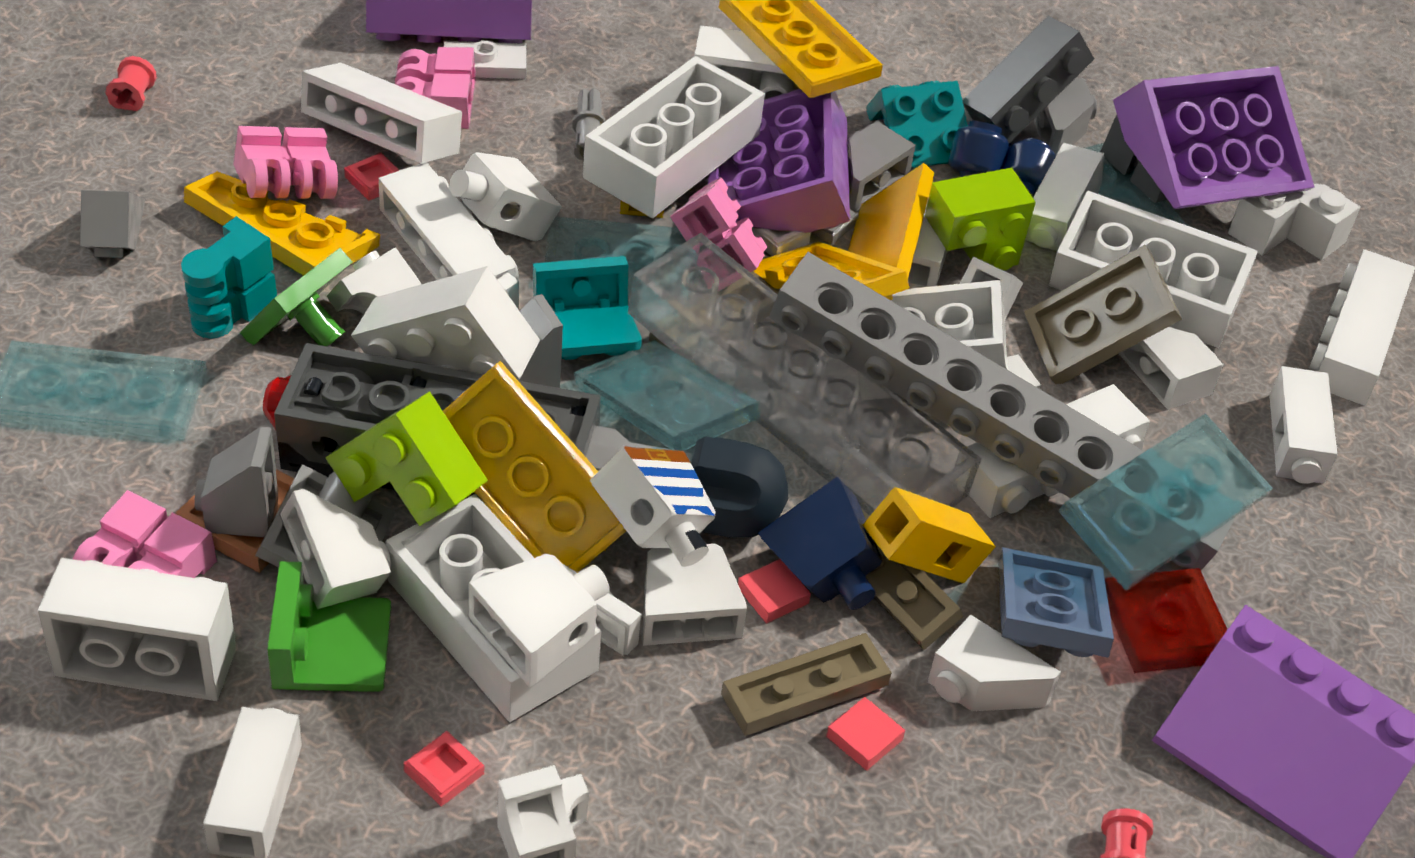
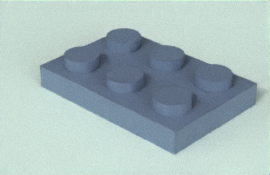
M1002 547L998 563L1002 637L1011 638L1017 644L1028 647H1035L1041 644L1062 648L1066 652L1078 657L1097 655L1109 658L1114 636L1103 567Z

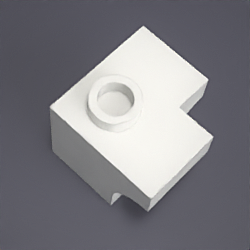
M396 247L381 256L375 250L353 265L356 271L341 279L326 297L337 312L343 309H354L365 314L375 297L421 285V282Z
M555 765L498 781L497 827L509 858H575L576 836L573 829L587 822L589 796L581 774L560 780Z

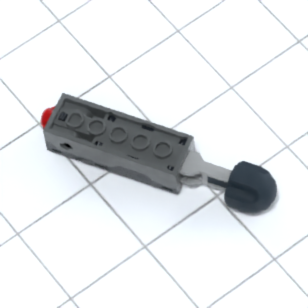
M306 343L292 375L285 378L276 377L270 381L263 398V413L275 428L277 434L280 468L298 472L303 464L329 477L334 470L326 460V457L358 435L429 391L443 411L484 374ZM519 381L598 471L623 446L671 450L632 443L616 429L599 426L601 395ZM705 436L697 440L694 453L685 452L716 511L714 520L701 531L702 533L724 537H755L759 535V531L779 518L789 499L788 483L784 466L769 450L748 442ZM390 482L381 486V488L395 490ZM473 492V493H471L469 496H467L466 498H468V497H470V496H472V495H474V494H476V493Z

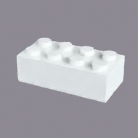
M694 56L585 136L583 178L647 216L654 218L760 134L765 93L707 61Z
M1087 190L1057 251L1049 286L1062 291L1139 247L1146 245L1155 259L1182 320L1169 327L1196 334L1203 343L1219 348L1246 286L1258 251Z
M476 494L462 500L456 506L419 526L416 524L386 540V546L391 558V573L388 576V582L509 722L598 671L601 630L596 624L595 634L588 643L541 681L529 688L469 618V582L534 558Z

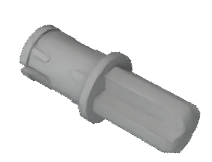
M595 88L590 91L583 89L578 94L577 114L572 122V128L576 133L574 154L578 159H584L585 136L605 122L602 116L600 92Z

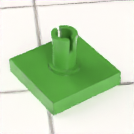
M339 248L276 296L240 331V334L247 342L255 345L288 318L290 320L295 318L317 345L328 347L345 331L339 327L317 299L320 297L319 294L353 262Z

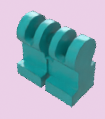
M237 216L222 226L223 238L207 249H197L188 253L181 262L192 329L203 338L213 339L225 336L232 330L234 323L241 318L250 322L277 296L275 274L271 272L274 270L270 238Z

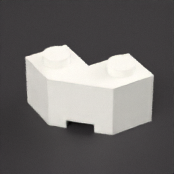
M1314 184L1315 187L1307 191L1239 200L1228 234L1249 248L1257 250L1262 256L1287 238L1318 259L1323 260L1346 243L1360 206L1347 199L1341 192L1323 184Z

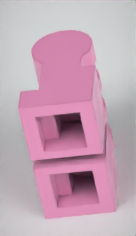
M438 47L437 54H428L418 49L407 50L399 57L395 85L462 111L461 128L469 129L476 80L474 47Z
M238 126L233 165L242 183H246L250 198H265L267 191H270L274 194L275 198L286 199L289 195L290 185L295 186L298 199H309L312 191L317 193L320 199L335 198L338 187V171L336 162L330 159L326 149L327 135L324 128L285 127L283 143L281 145L282 135L278 127Z
M722 177L694 193L683 207L676 210L670 216L692 250L707 242L710 243V246L701 250L697 258L719 290L756 270L764 257L763 252L768 247L761 236H754L752 232L753 224L748 217L735 222L739 217L736 211L741 206L736 199L731 200L727 194L728 186Z
M129 490L100 520L101 528L94 536L87 538L79 546L73 557V560H94L106 565L132 569H152L159 573L195 578L199 573L204 575L217 562L211 531L173 512L167 516L165 508Z

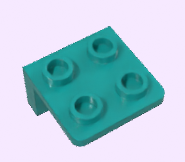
M958 80L948 82L927 81L919 85L904 87L900 85L886 86L879 89L866 106L870 121L884 119L886 127L915 145L911 168H916L923 163L927 166L948 164L956 131L960 127L968 126Z
M625 256L533 263V297L543 294L563 325L561 359L573 360L582 355L602 353L618 356L626 354L628 351L639 350L642 347V337L628 307L629 264Z

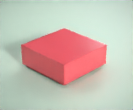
M378 153L345 167L344 176L370 201L379 197L378 178L400 170L382 153Z
M781 559L739 577L738 585L742 594L766 624L809 604L811 593Z
M864 697L828 726L826 737L867 771L903 740L905 729Z
M446 731L405 761L404 772L442 807L484 775V764Z

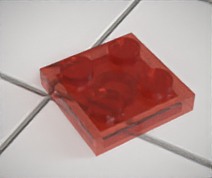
M1200 568L1105 578L1110 616L1134 674L1203 666L1228 630Z

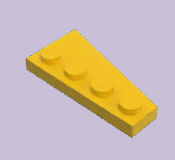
M218 171L184 187V202L222 226L234 217H239L270 238L272 257L303 276L339 248L354 263L380 246L381 234L369 229H365L362 234L346 229V221L330 214L325 220L305 213L306 205L294 200L274 201L269 199L268 191L265 198H250L246 183H242L241 180Z
M822 242L812 243L762 259L757 269L754 270L756 274L772 287L781 289L806 253L810 252L889 300L893 299V294L909 289L906 270Z

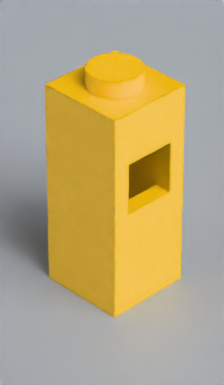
M895 486L863 524V527L888 560L963 584L996 547L969 513Z

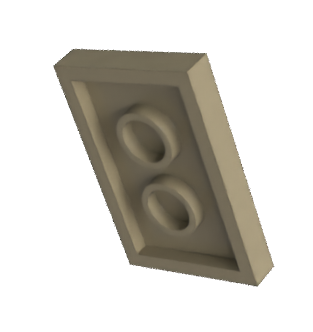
M1146 245L1139 247L1024 311L1049 377L1055 384H1063L1182 320L1155 259Z

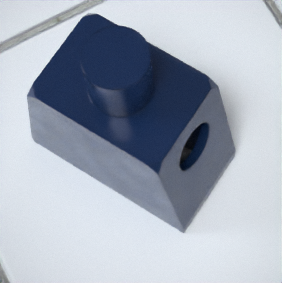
M838 476L758 532L761 539L823 603L832 600L840 594L850 610H857L870 603L875 597L876 592L866 578V575L881 565L882 557L875 541L863 527L866 519L856 496Z

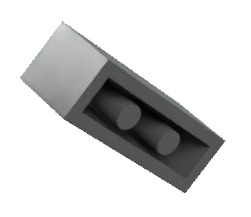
M1047 16L962 100L963 105L973 121L985 122L1002 128L1001 135L1010 143L1094 60V57L1080 31Z

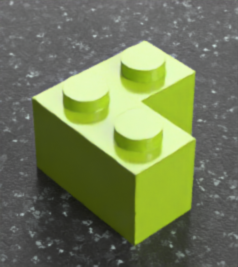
M1006 168L932 182L925 217L947 251L963 248L970 260L975 257L1006 271L1019 264L1036 201L1013 168Z
M430 391L326 457V460L354 502L390 482L419 526L456 506L488 481Z

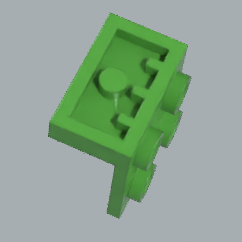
M280 561L267 648L272 689L382 691L385 685L391 600L388 598L360 597L317 609L313 600V584H304L302 562Z

